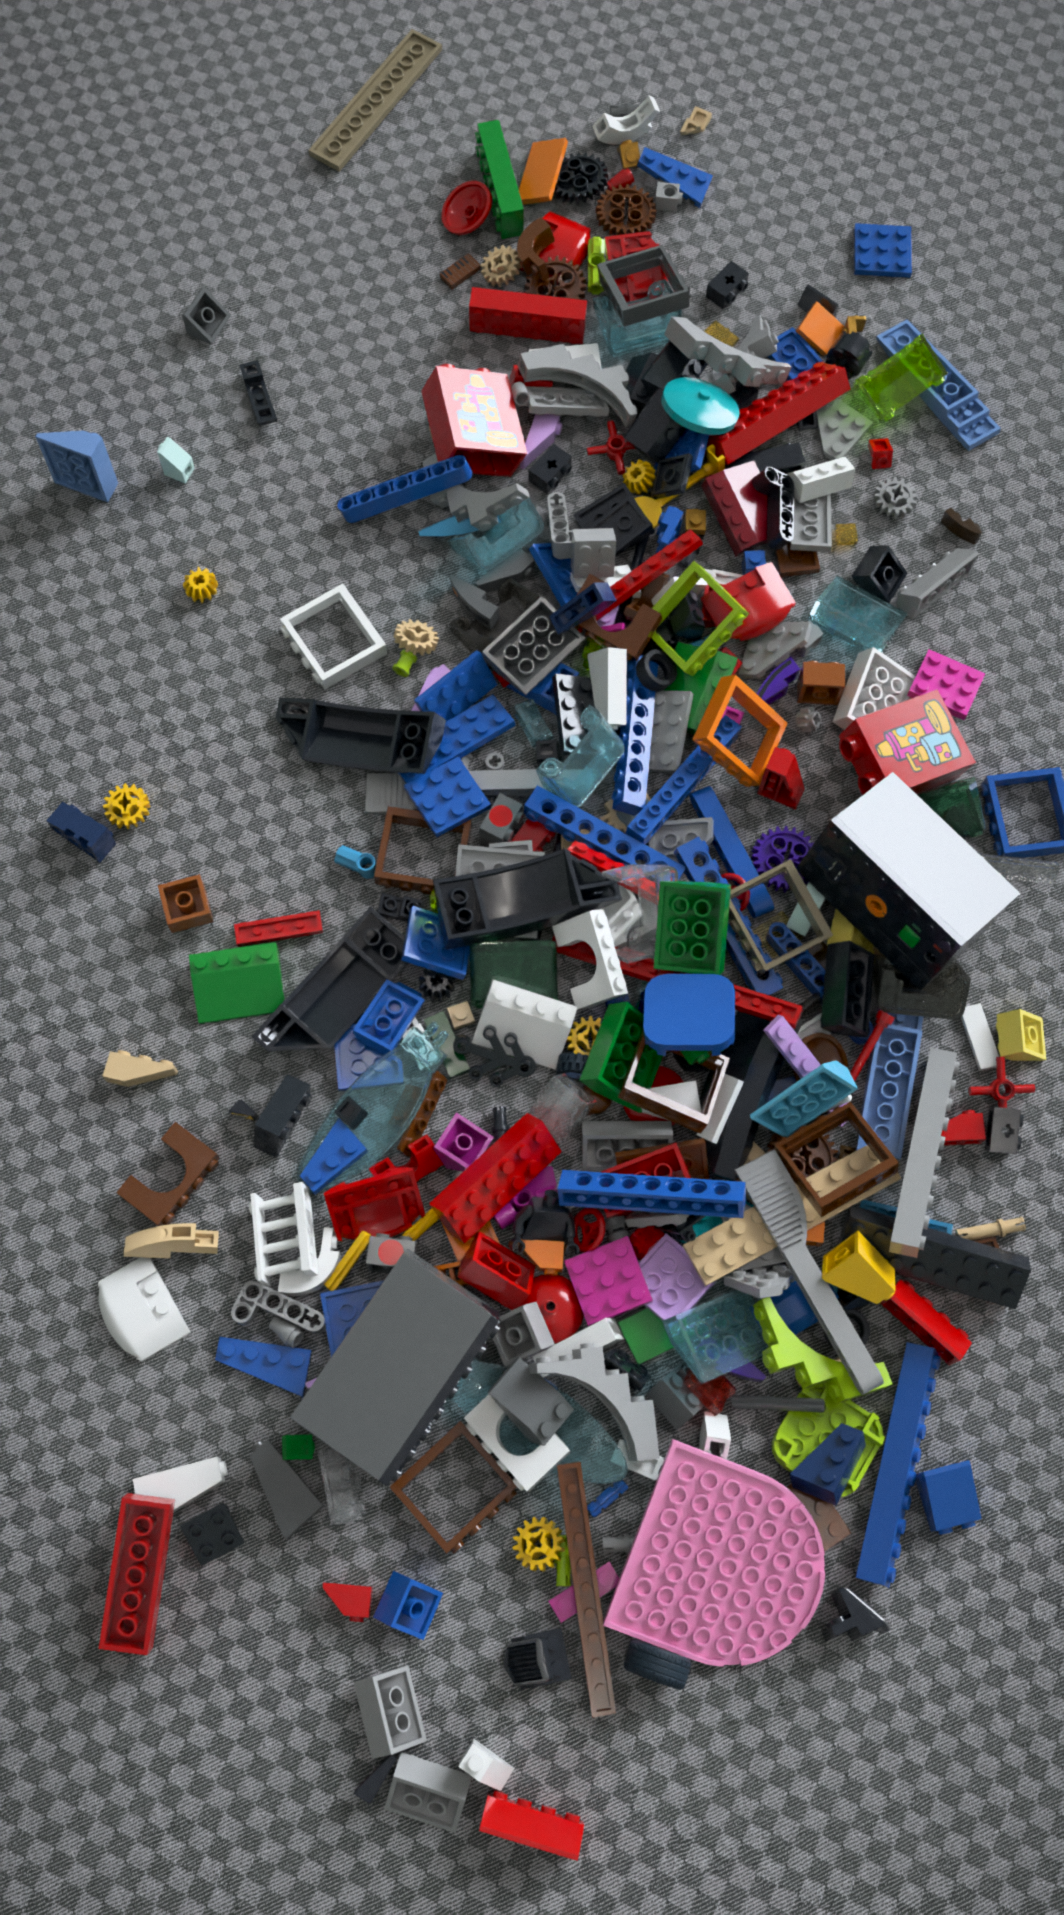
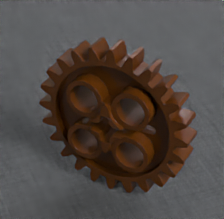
M619 184V189L612 186V192L606 189L605 195L601 194L600 200H597L596 220H599V226H603V231L609 230V235L613 233L622 235L646 232L647 228L651 229L652 224L655 223L656 203H653V197L649 198V192L643 194V188L636 190V185L630 188L629 184L626 185V188H623ZM625 199H628L627 224H624Z
M558 256L555 257V261L548 257V262L545 264L548 274L553 276L545 281L538 275L534 276L533 273L530 276H526L525 293L540 295L541 292H547L545 296L581 300L580 298H585L586 279L583 277V270L579 271L578 264L573 266V260L566 263V257L562 261H559ZM567 279L572 280V281L569 282V283H565V282H564V281L567 280Z
M774 1133L771 1137L772 1141L767 1144V1147L770 1149L766 1153L774 1150L775 1144L782 1141L783 1136ZM829 1134L809 1142L813 1145L814 1149L806 1144L788 1155L805 1178L838 1161L834 1157L838 1150L831 1149L835 1143L827 1141L830 1136ZM812 1163H815L819 1167V1170L815 1169L812 1166Z

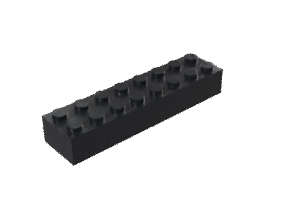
M854 1205L849 1207L837 1245L856 1231H859L895 1269V1274L1016 1310L1031 1272L1029 1257L931 1228L922 1230L921 1236H925L926 1240L924 1250L918 1251L917 1258L889 1252L895 1218Z

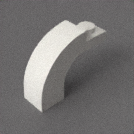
M649 95L631 114L624 117H613L604 113L592 127L599 141L618 145L622 141L636 140L652 128L650 122L660 111L654 97Z
M324 1227L321 1251L317 1259L318 1275L309 1277L301 1270L280 1273L279 1293L286 1296H303L313 1293L324 1286L341 1258L340 1252L333 1251V1248L336 1249L338 1244L333 1228Z

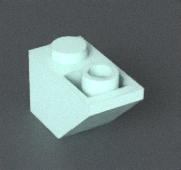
M166 437L165 441L159 445L157 451L164 475L186 484L195 469L192 457L171 438Z

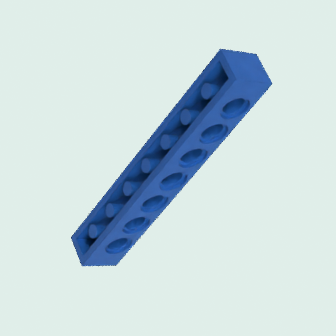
M631 659V661L627 660L626 725L620 726V734L617 739L619 747L615 759L617 767L614 774L615 788L612 793V809L635 816L646 805L656 692L642 685L636 674L638 661ZM649 661L650 671L657 678L658 664Z
M725 715L720 720L713 737L729 749L738 739L742 726ZM698 745L627 826L625 834L646 845L715 766L716 762L713 761L712 757L707 752L702 751Z
M538 785L524 805V814L529 820L533 822L538 821L547 830L558 832L569 842L577 841L584 843L589 848L605 854L608 858L624 864L627 868L642 873L646 878L654 882L681 881L685 874V866ZM550 809L553 812L550 814H546L543 812V810ZM568 819L571 823L564 824L561 820ZM586 829L590 833L582 834L580 830ZM604 839L608 843L603 845L600 844L598 841ZM624 850L627 852V854L620 855L617 853V851ZM642 860L646 864L638 865L635 861ZM660 870L664 875L658 876L654 871Z
M700 837L677 847L674 851L678 862L686 867L685 875L689 882H704V877H711L714 883L729 884L726 878L721 877L717 861L711 859L708 853L709 847L704 840L701 841ZM700 858L703 861V866H696L693 859ZM736 897L731 899L765 963L771 962L770 956L767 953L764 954L761 948L760 938L757 934H753L750 928V920L746 915L743 916L740 911L741 905ZM728 923L726 948L748 988L769 996L780 991L783 988V980L778 972L775 973L771 969L765 972L766 979L760 980L751 961L747 959L746 952L742 948L741 943L736 939V933L732 930L730 923Z
M562 1170L558 1185L559 1206L743 1218L746 1202V1182Z

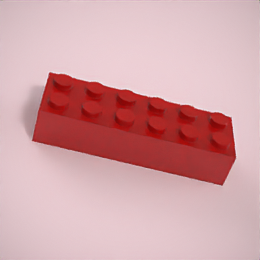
M472 287L469 303L470 331L476 333L583 344L587 300Z
M526 1113L436 1196L429 1205L448 1232L465 1244L562 1151L543 1121Z
M127 1493L122 1497L98 1649L148 1655L153 1649L175 1499Z

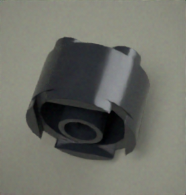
M843 331L827 352L826 364L844 367L849 380L860 374L872 356V350H869L870 344L867 339L859 333L852 331L851 334H847V331Z

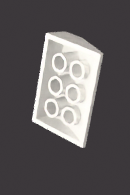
M874 647L858 653L832 722L845 730L856 718L912 699L907 694L916 676Z
M491 980L472 1043L494 1050L490 1041L483 1037L484 1028L492 1025L497 1030L496 1035L506 1054L514 1056L511 1047H507L504 1043L505 1035L512 1032L517 1035V1042L524 1055L532 1057L536 1064L556 1069L558 1057L563 1051L578 1007ZM487 1030L486 1034L488 1036H492L494 1032L492 1030ZM508 1037L507 1041L509 1043H513L515 1039L513 1037Z

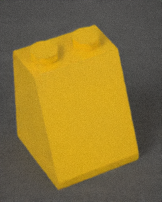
M856 1231L823 1256L822 1279L825 1282L875 1304L883 1300L886 1301L894 1295L895 1269L859 1231Z

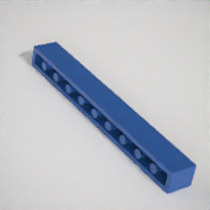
M908 1342L905 1348L856 1578L887 1588L890 1587V1583L894 1582L896 1576L894 1563L895 1559L899 1558L901 1552L899 1540L900 1535L904 1534L906 1529L905 1511L909 1510L911 1505L909 1492L911 1486H914L916 1481L914 1469L916 1462L918 1463L921 1458L920 1440L924 1439L926 1434L924 1421L925 1417L930 1414V1393L934 1392L936 1386V1379H934L935 1369H939L941 1357L938 1356L939 1353L935 1348Z

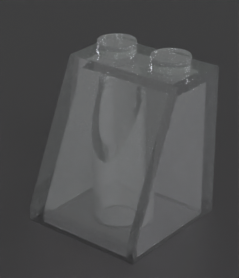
M565 1073L553 1076L549 1080L528 1113L542 1120L555 1142L560 1145L567 1141L598 1101Z

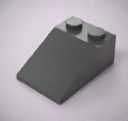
M520 1357L514 1360L487 1392L529 1442L543 1446L547 1444L574 1411L561 1393L539 1374H530L529 1365Z

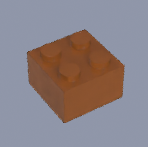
M813 660L803 662L797 680V703L838 705L845 688V664H839L838 662L818 663Z
M200 874L158 885L167 925L171 933L214 922L205 885Z

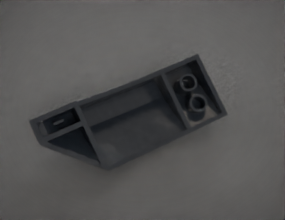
M279 698L276 719L285 729L286 735L291 743L295 745L299 751L298 754L303 760L353 769L395 773L425 774L442 742L446 720L435 712L376 709L304 698Z
M564 847L562 850L517 864L433 880L440 929L446 950L531 933L557 925L585 912L602 909L622 900L615 878L610 875H604L597 870V867L584 859L580 860L571 855V852Z
M370 906L331 951L252 1035V1038L268 1052L332 1048L368 1008L386 979L392 981L408 963L401 960L405 936Z
M738 1011L735 1016L734 1044L722 1051L721 1055L730 1058L725 1074L744 1083L717 1144L704 1139L707 1159L714 1176L728 1181L737 1180L738 1176L735 1173V1169L745 1164L753 1147L759 1123L752 1120L750 1114L767 1103L785 1061L783 1055L763 1031L772 1021ZM801 1017L799 1018L796 1028H793L796 1034H798L802 1026ZM712 1069L708 1073L699 1098L701 1110L714 1074Z

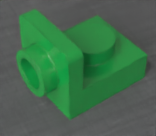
M312 1434L282 1436L283 1460L305 1461L313 1459L315 1444L312 1440Z

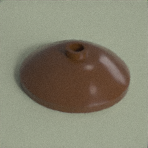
M814 1033L802 1039L820 1065L838 1061L848 1068L847 1056L842 1045L831 1035ZM793 1069L795 1079L799 1081L801 1078Z

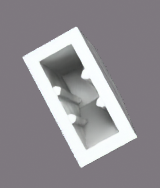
M696 1080L648 1089L701 1113ZM642 1108V1113L663 1118Z
M704 1411L699 1449L727 1460L731 1442L727 1415Z
M475 1739L472 1740L458 1766L479 1782L499 1791L502 1790L515 1769Z

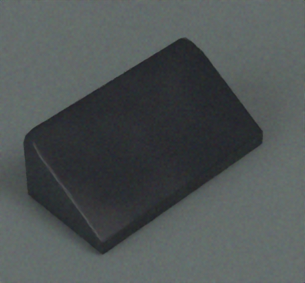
M808 284L798 302V307L808 313L813 304L818 302L830 314L836 317L838 304Z

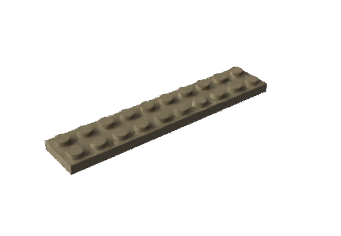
M411 29L308 150L309 156L340 172L442 51V44Z

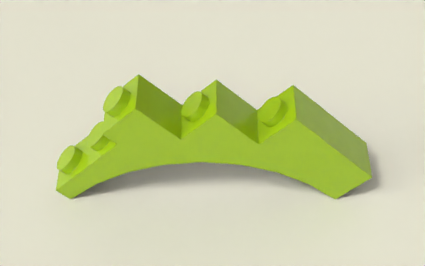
M770 1297L763 1298L753 1305L755 1318L759 1321L762 1328L763 1339L769 1346L762 1351L763 1363L768 1368L770 1374L794 1367L796 1379L801 1384L802 1389L827 1382L829 1395L834 1400L835 1405L883 1390L892 1385L884 1362L875 1363L884 1384L862 1395L857 1390L842 1362L832 1360L817 1353L804 1344L787 1327L777 1313Z

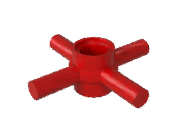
M611 420L607 422L610 437L606 445L586 448L587 456L607 453L608 458L615 461L618 475H622L625 473L623 457L626 450L636 448L629 442H625L623 436L617 434L615 422Z
M996 1057L997 1079L992 1081L989 1086L968 1088L970 1096L990 1095L998 1101V1107L1006 1108L1007 1101L1014 1094L1035 1093L1034 1084L1014 1085L1006 1079L1005 1057ZM1001 1084L1005 1087V1092L1002 1096L999 1094V1086Z

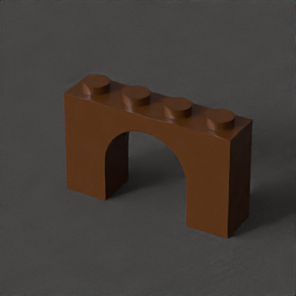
M589 574L578 594L594 582L604 581ZM642 604L631 624L622 631L609 632L602 629L597 624L596 615L574 628L584 631V635L593 641L596 639L602 641V645L605 648L627 649V660L631 661L633 659L638 661L663 618L661 613Z
M174 1122L161 1140L185 1161L186 1173L181 1184L169 1192L160 1193L150 1190L130 1175L116 1192L122 1199L157 1226L172 1223L176 1211L188 1203L190 1200L189 1195L203 1185L205 1181L203 1178L208 1172L212 1173L217 1168L218 1160L220 1159L216 1152L176 1122Z

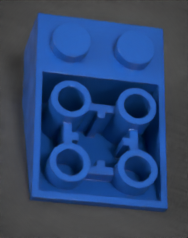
M560 663L527 695H524L511 684H508L506 687L556 715L552 677L555 674L579 676V672Z

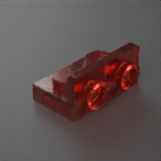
M704 1357L692 1365L683 1382L714 1416L722 1412L726 1399L734 1395L737 1390L708 1357Z

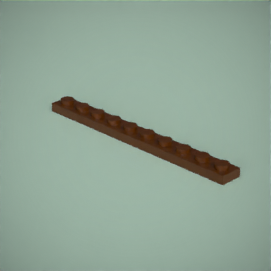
M581 1462L558 1464L556 1467L591 1716L593 1718L616 1714Z

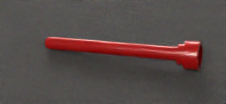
M880 1009L876 1015L877 1019L875 1022L877 1024L850 1071L854 1082L884 1028H887L889 1025L891 1026L895 1017Z

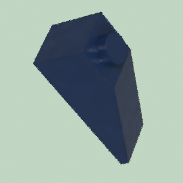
M594 582L549 617L557 633L562 634L599 614L617 600L608 582Z

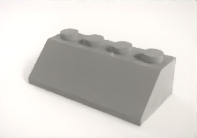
M961 548L955 549L952 553L947 552L938 564L933 563L923 576L921 574L918 575L909 587L904 586L898 592L899 597L896 605L913 620L970 575L979 553L974 550Z
M582 1121V1171L601 1172L616 1166L615 1152L673 1143L671 1121Z

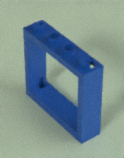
M1060 767L986 776L981 784V795L985 797V813L987 816L989 815V831L994 836L995 842L993 847L998 854L999 861L1064 853V780ZM1047 780L1062 840L1009 847L996 787Z

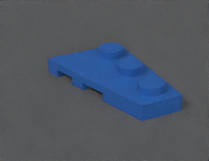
M339 1118L300 1177L314 1194H317L368 1151Z

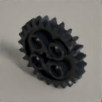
M580 152L577 153V156H573L571 153L570 158L564 156L553 195H556V199L562 197V202L568 199L569 204L576 200L577 204H579L580 200L586 203L587 198L594 200L593 195L600 196L599 191H605L604 186L608 185L607 180H609L605 162H600V157L594 158V154L588 157L587 152L583 156H580Z

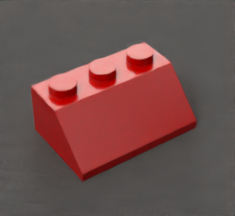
M479 1231L461 1261L457 1277L480 1290L483 1294L493 1298L504 1307L514 1310L520 1307L530 1296L535 1265Z

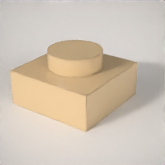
M468 1001L447 1008L454 1030L475 1023Z

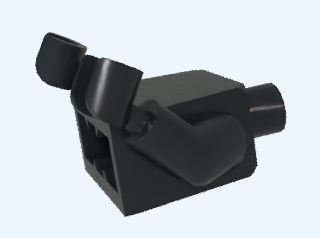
M546 1190L544 1197H532L528 1205H525L516 1213L512 1233L514 1238L508 1243L512 1251H514V1246L517 1242H519L518 1251H524L525 1243L522 1240L564 1242L567 1239V1243L564 1245L565 1253L569 1255L568 1248L572 1245L575 1246V1254L579 1253V1247L574 1243V1238H576L574 1218L569 1208L559 1206L558 1193L556 1191Z

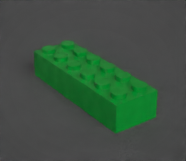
M493 120L477 123V132L474 135L478 145L475 146V154L477 158L480 157L479 169L480 172H484L483 184L491 192L492 217H496V232H500L501 239L521 236L524 231V208L500 121Z

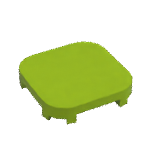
M827 1382L802 1389L796 1398L824 1399L825 1410L824 1412L788 1411L774 1434L772 1453L776 1461L791 1473L841 1423L863 1431L866 1446L841 1498L848 1496L860 1486L859 1483L879 1447L883 1445L885 1436H883L880 1418L874 1412L869 1413L851 1400L835 1405L834 1400L829 1395Z

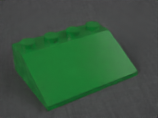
M678 642L675 652L686 662L699 646ZM717 651L712 658L705 662L702 670H698L694 676L685 673L676 664V680L663 691H691L694 694L687 733L695 735L720 678L732 675L737 657Z
M660 881L654 969L721 975L724 972L731 884Z
M276 942L189 955L199 1024L272 1014L285 1000L280 956Z
M628 1002L609 1004L579 1081L594 1092L638 1113H642V1108L618 1098L643 1031L644 1015ZM648 1044L644 1047L632 1083L646 1089L652 1087L663 1055H657V1051L649 1047Z

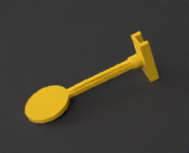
M713 444L706 448V464L688 477L686 490L705 476L708 477L725 470V457L723 455L718 458L715 456V446ZM678 495L656 500L646 496L634 499L645 516L653 524V529H655L659 525L658 520L662 513L661 507Z

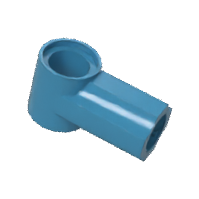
M344 845L338 848L334 859L335 863L359 873L363 878L370 879L374 877L376 861L371 854L360 853ZM367 863L372 864L367 869L362 868Z

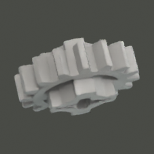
M894 477L893 481L886 478L885 483L881 481L879 486L876 487L873 501L876 502L875 508H881L880 514L886 512L887 518L890 515H893L894 519H897L898 515L904 518L906 513L911 514L912 509L916 506L918 497L917 494H914L916 488H910L911 482L905 484L904 478L900 481H897V477Z

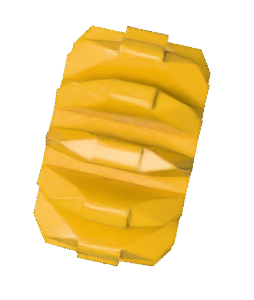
M638 459L636 464L631 461L630 468L625 467L627 472L622 474L624 478L623 483H625L629 491L641 495L642 491L648 493V488L653 487L652 482H654L656 473L651 464Z
M199 567L196 572L190 570V575H185V582H183V588L188 598L192 597L194 602L200 599L202 603L205 598L211 600V595H216V588H218V582L213 572L209 573L207 568L201 571Z

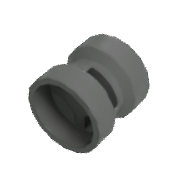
M616 1216L605 1220L608 1243L626 1236L630 1239L629 1231L625 1229L626 1222L624 1216Z

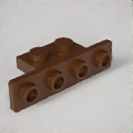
M433 1070L425 1089L407 1085L389 1123L394 1128L404 1130L397 1150L406 1157L411 1158V1151L408 1145L421 1138L448 1081L437 1070Z

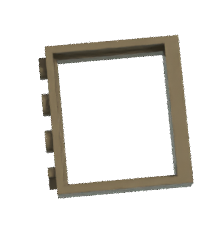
M791 859L730 891L728 915L731 920L730 926L735 933L738 932L742 939L740 940L742 948L745 952H749L753 968L756 971L759 970L761 975L833 936ZM783 874L817 937L766 964L731 899Z

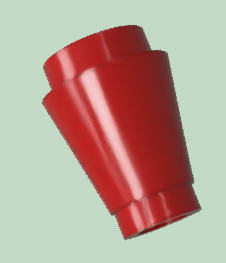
M629 168L622 169L607 182V189L612 192V186L619 189V184L623 188H626L627 184L631 187L632 183L635 182L632 172Z

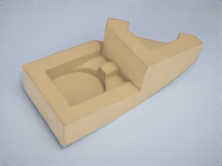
M695 106L690 118L686 119L680 134L689 135L704 132L712 118V113Z

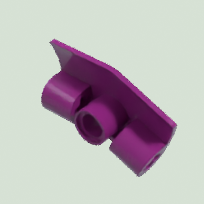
M545 1167L493 1216L501 1230L514 1223L516 1213L525 1205H528L532 1197H544L546 1190H554L558 1193L553 1167Z

